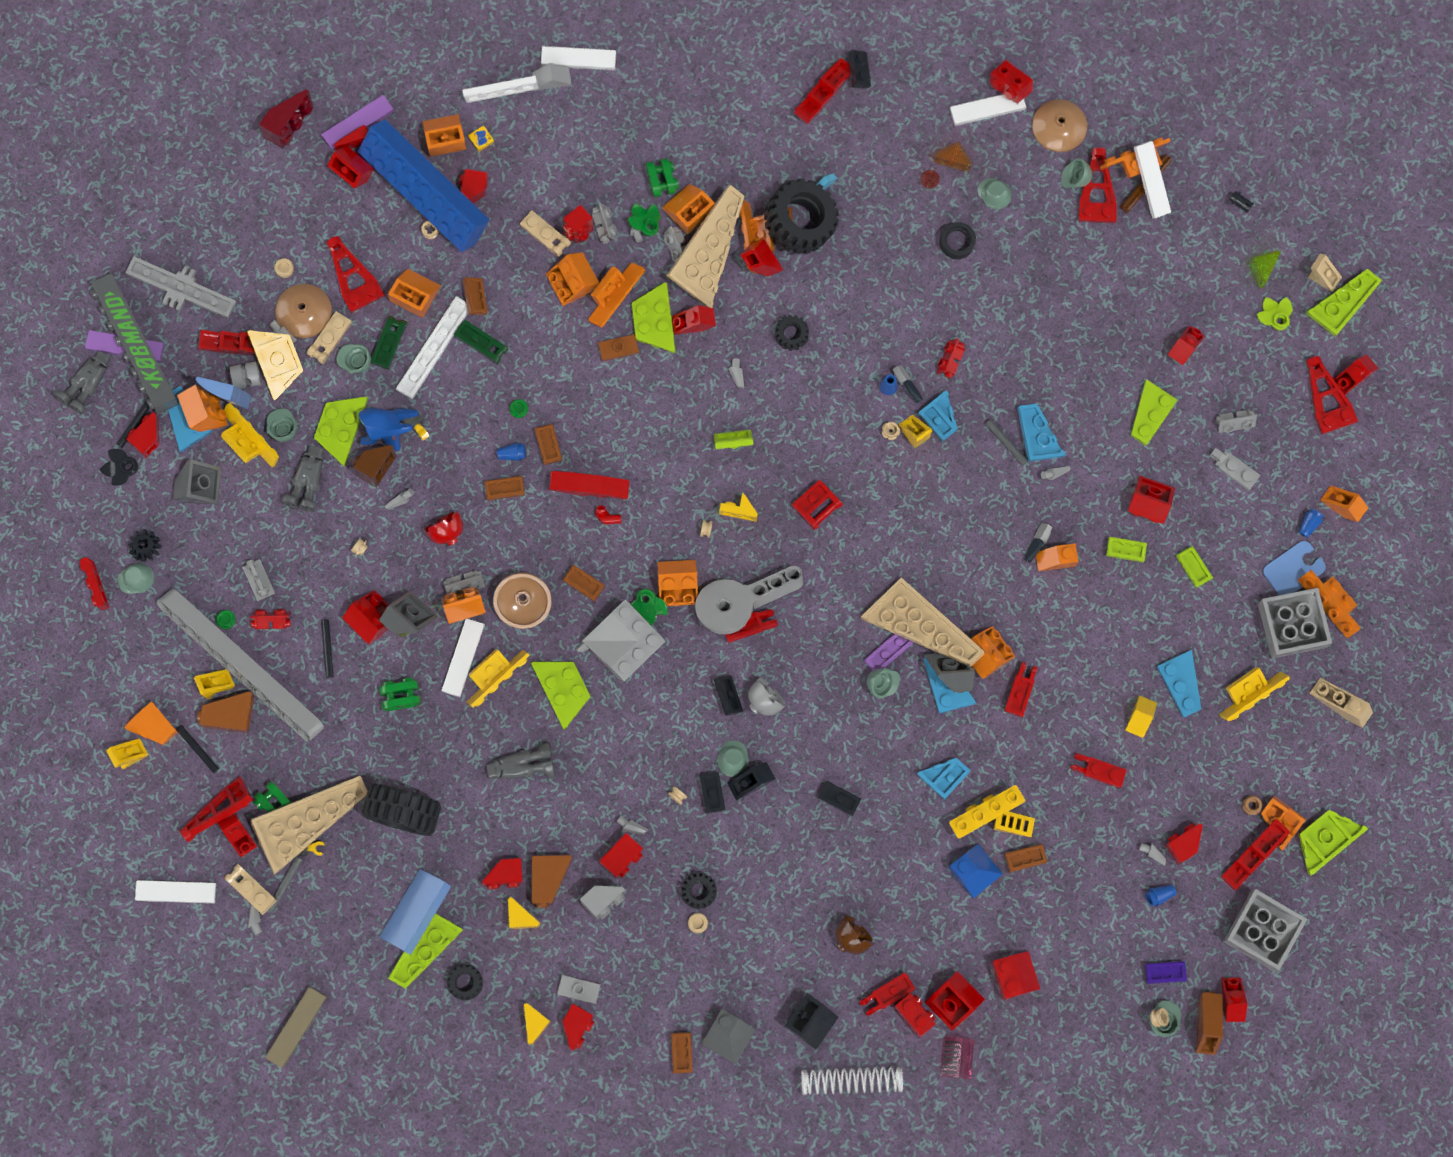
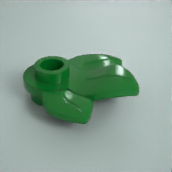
M635 203L632 207V217L628 218V222L635 230L642 231L647 236H654L658 232V222L661 217L655 204L646 210Z
M650 589L640 590L636 600L631 603V606L651 626L655 622L657 615L668 614L665 601L656 597L655 593ZM643 596H648L649 601L645 602Z

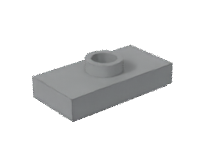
M562 975L557 995L596 1004L601 985Z

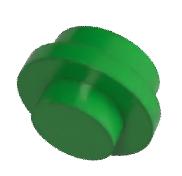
M521 399L514 400L509 407L511 415L515 418L525 417L528 413L527 403Z
M229 610L219 612L216 617L217 625L224 630L232 628L236 622L235 615Z

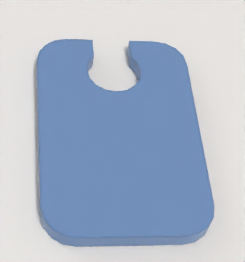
M1299 542L1264 567L1263 574L1279 596L1295 593L1303 586L1299 583L1298 579L1308 571L1312 570L1317 577L1325 571L1326 565L1321 558L1315 560L1311 566L1304 564L1302 560L1303 555L1314 550L1309 542Z

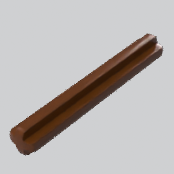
M1167 154L1161 158L1163 164L1159 166L1161 174L1172 161V158ZM1143 181L1121 205V209L1125 213H1129L1146 193Z

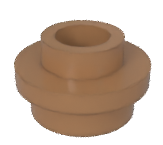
M1248 796L1244 799L1242 807L1248 815H1256L1262 809V802L1256 796ZM1250 802L1255 804L1254 809L1249 808Z

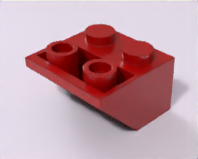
M374 590L353 602L342 619L369 645L388 630L379 620L389 604Z

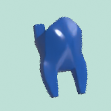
M376 407L360 411L359 419L369 435L361 438V445H373L383 440L387 445L393 446L395 451L400 450V434L413 429L412 424H400V421L418 416V411L412 409L385 410Z

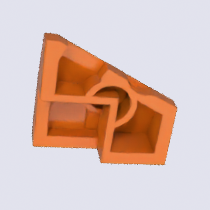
M152 701L124 727L127 731L141 735L161 745H164L178 734L177 730Z
M1276 796L1270 800L1261 813L1268 825L1277 819L1290 831L1289 835L1279 845L1282 851L1306 821V818Z

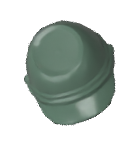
M1076 158L1062 172L1061 183L1063 188H1079L1088 185L1092 180V169L1086 161Z
M987 178L978 186V194L987 207L999 210L1005 208L1011 202V190L1009 185L1003 181Z
M347 344L339 350L336 361L339 367L351 374L363 373L371 364V354L363 344Z
M277 409L272 411L267 417V434L278 442H288L295 436L298 422L288 409Z
M134 562L119 574V588L128 594L145 593L154 583V572L148 565Z
M888 668L875 669L869 673L866 683L870 692L878 699L891 696L897 691L900 675L897 671Z
M731 740L722 746L716 760L721 773L728 777H738L745 772L747 766H749L747 749L743 743Z
M1164 1000L1159 1002L1154 1009L1164 1008L1169 1015L1168 1025L1155 1027L1151 1022V1013L1149 1015V1023L1154 1034L1161 1037H1170L1180 1030L1181 1010L1176 1004Z

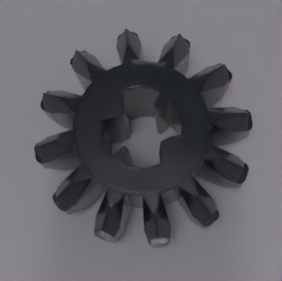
M144 529L142 535L139 531H136V538L130 536L133 542L128 543V547L131 548L129 553L135 555L134 559L137 561L141 558L142 562H146L147 557L153 561L152 555H159V552L155 549L162 547L158 543L160 538L158 536L155 537L153 531L148 534V531ZM142 544H145V545L148 544V547H147V548H145V547L142 548L141 545H142Z

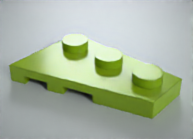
M1146 379L1130 436L1147 446L1177 402V399Z

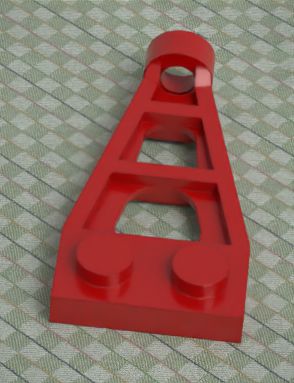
M1093 148L1091 150L1092 159L1090 162L1092 176L1094 171L1103 172L1104 183H1092L1091 180L1088 185L1083 187L1079 201L1078 222L1116 223L1117 203L1109 169L1101 170L1100 168L1105 164L1106 149ZM1093 189H1102L1105 192L1106 202H1090L1091 191Z
M340 236L332 237L326 242L332 253L342 297L351 313L385 296L376 278L346 248ZM347 257L354 267L343 272L339 261ZM354 273H358L365 280V284L351 290L348 286L347 278Z
M1320 356L1308 359L1306 364L1309 372L1314 414L1321 434L1323 435L1357 423L1358 419L1352 404L1324 367ZM1324 378L1330 386V390L1320 393L1316 381ZM1328 395L1334 396L1339 403V408L1330 412L1324 411L1323 397Z
M239 776L227 785L186 826L180 829L181 835L187 842L195 839L196 834L236 813L241 808H245L253 800L243 778ZM229 797L231 804L218 811V805ZM212 812L213 815L205 819Z

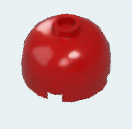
M456 511L437 519L438 521L434 523L435 525L432 526L430 523L424 528L431 541L440 545L447 543L450 546L459 541L457 537L462 534L463 521L459 512Z

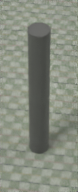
M991 419L986 422L985 425L1024 466L1028 462L1025 456Z
M298 857L294 859L273 897L277 901L269 909L270 911H275L301 865L302 859Z

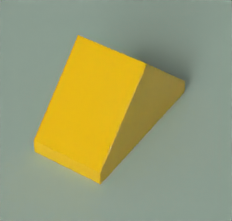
M914 415L898 424V427L914 448L931 437L932 429Z
M1139 695L1125 731L1143 738L1154 717L1157 702Z
M512 897L508 899L510 929L538 928L541 925Z
M524 1004L528 1044L533 1045L550 1024V1021L529 1004Z

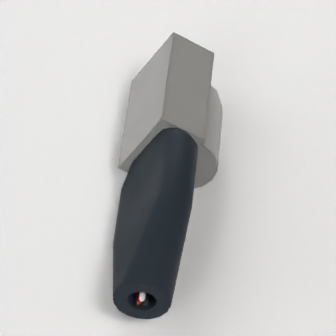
M902 365L896 366L893 371L899 385L902 386L904 384L917 403L921 402L923 398Z
M1041 523L1034 536L1035 539L1027 550L1025 561L1031 563L1042 545L1046 544L1053 528L1049 524Z

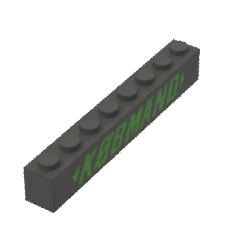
M112 273L91 282L93 290L90 291L95 301L99 299L101 305L98 307L103 316L107 315L109 320L106 323L110 331L115 330L117 336L114 338L119 347L123 346L125 351L122 354L127 363L131 362L133 367L130 370L134 378L139 377L141 381L138 384L142 394L147 393L149 399L146 401L150 409H155L158 415L177 406V400Z

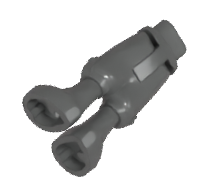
M98 351L95 356H91V359L72 377L71 386L65 392L57 390L53 394L60 403L66 407L69 406L78 414L82 415L85 412L86 407L84 404L87 397L96 392L98 384L108 369L107 364L111 358L101 351ZM82 388L79 396L76 399H73L77 391Z
M309 446L307 453H304L295 477L292 479L294 489L290 495L282 496V504L297 509L301 492L306 487L305 495L300 502L299 508L302 511L315 512L316 503L313 502V493L320 487L319 479L324 460L322 457L323 449Z
M550 742L544 743L538 751L530 753V751L522 750L520 753L495 759L493 763H487L489 779L498 777V780L529 778L536 772L545 773L549 779L556 778L552 760L538 764H529V762L534 760L553 759Z

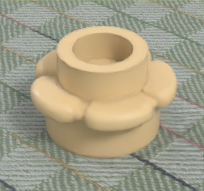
M888 422L882 426L884 438L894 440L899 436L900 428L895 422Z
M359 538L351 549L355 556L358 554L362 556L368 547L365 545L366 540L363 541Z

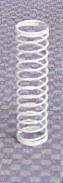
M901 1066L897 1067L896 1075L894 1076L893 1068L890 1067L888 1070V1080L884 1067L880 1071V1080L876 1067L873 1069L872 1079L868 1067L865 1070L864 1078L861 1068H858L857 1081L854 1069L851 1068L849 1083L845 1068L842 1070L841 1082L837 1068L834 1071L833 1081L830 1069L826 1071V1081L824 1080L823 1071L820 1069L818 1085L814 1069L811 1070L810 1085L808 1073L805 1069L802 1070V1094H807L808 1085V1093L811 1095L812 1074H814L816 1094H819L821 1073L824 1094L826 1095L828 1071L832 1094L835 1092L836 1071L840 1094H842L844 1072L848 1093H850L851 1072H853L855 1092L858 1093L859 1071L862 1078L863 1092L865 1093L867 1070L872 1093L875 1070L879 1092H881L882 1071H884L886 1090L889 1092L890 1070L893 1076L894 1091L897 1092L898 1089V1092H902Z

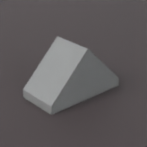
M548 63L532 72L538 81L539 88L536 90L571 86L569 67Z

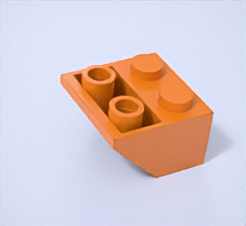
M459 114L422 121L430 157L466 150Z
M689 184L664 205L662 209L688 235L704 221L715 203L703 190Z
M583 252L568 254L546 273L562 306L589 294L599 284Z
M407 269L396 279L388 293L390 302L423 318L441 285Z
M195 384L177 395L190 429L202 432L228 425L226 413L219 403L220 397L210 393L205 388Z
M696 560L657 562L659 598L663 599L667 606L695 605L698 597Z
M468 587L463 589V593L456 594L452 592L444 595L445 598L441 599L449 624L486 613L478 588Z
M993 626L971 638L984 651V655L972 665L982 679L990 676L1016 657L1011 647L1005 643L1000 633Z

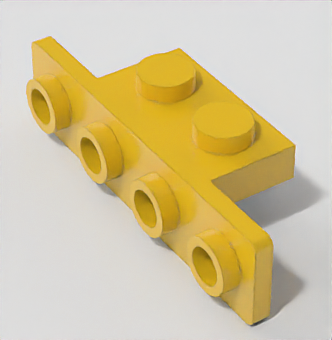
M231 403L226 404L224 409L226 418L233 426L223 431L221 437L245 463L261 455L271 467H274L279 459L276 450L267 444L264 437L256 432L251 423L246 421L236 407Z
M495 649L468 674L480 689L466 703L472 708L481 705L485 700L484 697L489 693L495 692L499 687L498 684L503 680L509 679L513 674L512 671L524 665L530 655L526 651L521 650L508 662L500 651Z
M1255 667L1226 687L1234 704L1219 714L1220 717L1227 721L1235 720L1239 717L1240 713L1251 709L1259 700L1267 698L1276 688L1284 686L1285 682L1290 679L1289 676L1279 672L1266 681L1260 668Z
M1017 785L996 796H993V794L983 799L984 803L978 806L976 803L966 808V813L951 820L949 825L956 837L960 839L1024 803L1025 799Z

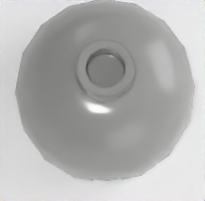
M761 677L750 687L748 699L751 704L749 707L756 714L761 713L765 716H772L786 706L784 705L785 701L777 690L767 686L769 682Z

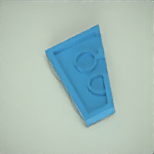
M923 658L939 714L976 704L969 691L963 693L953 692L937 676L927 659Z

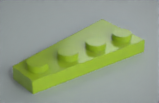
M1366 269L1348 282V284L1307 311L1306 314L1336 337L1382 280Z
M435 913L412 954L409 955L406 952L402 954L388 979L406 989L450 945L463 929Z

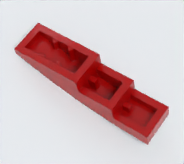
M840 58L820 78L819 83L795 109L794 114L809 124L851 76L849 63Z
M200 330L198 350L256 355L247 332L234 333Z
M551 471L549 490L578 496L589 495L626 500L628 499L630 480L592 474Z
M1275 819L1220 878L1234 891L1237 890L1289 835L1290 831L1280 821Z

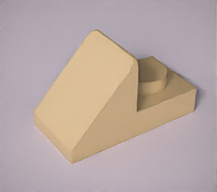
M1319 254L1310 268L1312 272L1308 277L1333 292L1342 278L1324 254Z

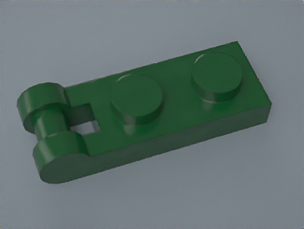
M393 316L388 317L371 359V364L387 370L390 369L403 333L406 330L407 321H398ZM392 327L398 328V329H397V332L392 331L391 328H392Z
M465 319L454 333V337L497 365L501 361L500 357L508 351L505 345ZM492 347L497 349L495 353L490 351Z

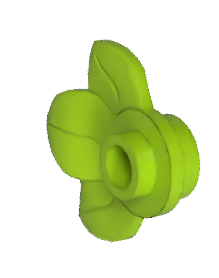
M1266 297L1263 302V311L1259 312L1257 317L1264 325H1271L1279 331L1285 330L1290 323L1289 316L1293 311L1292 304L1287 297L1279 304ZM1277 319H1281L1283 324H1278Z

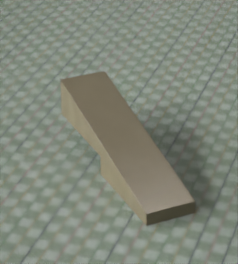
M311 986L308 988L265 1058L281 1068L286 1066L327 996Z

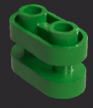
M668 158L660 159L659 166H655L653 161L646 162V170L653 197H661V191L666 189L668 195L676 193V189H679L677 178H673L672 172H674L673 162L669 161ZM657 173H663L665 182L659 183Z
M413 678L402 679L400 683H394V681L382 683L383 686L379 687L380 696L387 697V701L382 702L383 711H394L421 705L420 696H414L413 693L419 690L418 681H413ZM406 693V697L394 698V695Z
M272 781L266 785L269 790L262 795L259 791L253 796L256 799L253 803L260 810L264 808L268 813L277 810L269 802L274 796L282 804L279 808L292 804Z

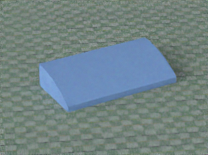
M201 377L196 378V381L210 393L235 406L248 410L251 399L249 393L234 385Z
M419 869L379 938L411 955L451 886L443 880Z

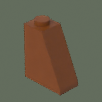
M245 692L202 705V711L199 710L197 722H200L199 725L202 728L249 733L254 694L252 692Z
M571 855L532 856V904L537 905L538 909H546L548 905H553L571 865Z
M1202 992L1198 1007L1196 1053L1216 1055L1223 1039L1222 994Z

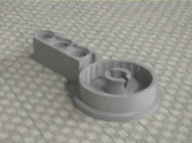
M790 566L750 585H743L737 581L727 579L714 581L705 586L696 599L695 609L697 617L712 632L718 634L737 632L748 622L753 612V606L756 609L801 588L804 582L802 570L798 566Z

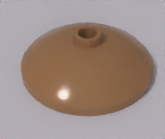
M1056 99L1044 103L1037 109L1032 120V130L1036 140L1044 148L1054 152H1067L1078 147L1084 140L1087 133V120L1083 111L1076 104L1067 100ZM1062 119L1064 123H1060L1058 120Z
M297 284L289 287L280 295L275 307V316L279 326H284L293 337L311 338L321 333L331 319L332 306L328 296L320 288L311 284ZM305 305V308L300 310L299 306Z
M524 572L514 573L504 578L498 584L493 599L494 608L499 618L507 625L520 629L531 628L540 624L547 617L552 601L551 593L546 583L536 575ZM525 594L526 598L521 599L519 596Z

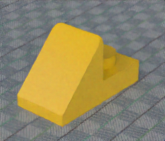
M742 493L740 507L736 506L733 502H725V504L721 503L719 515L757 521L758 514L744 493Z
M227 669L194 677L200 694L206 699H210L215 693L232 690L235 687Z
M140 738L112 746L106 750L115 768L121 766L122 769H125L148 756Z

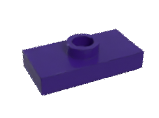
M1185 961L1145 964L1147 984L1187 981Z

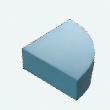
M834 174L824 176L818 184L824 186L823 189L825 190L838 178Z

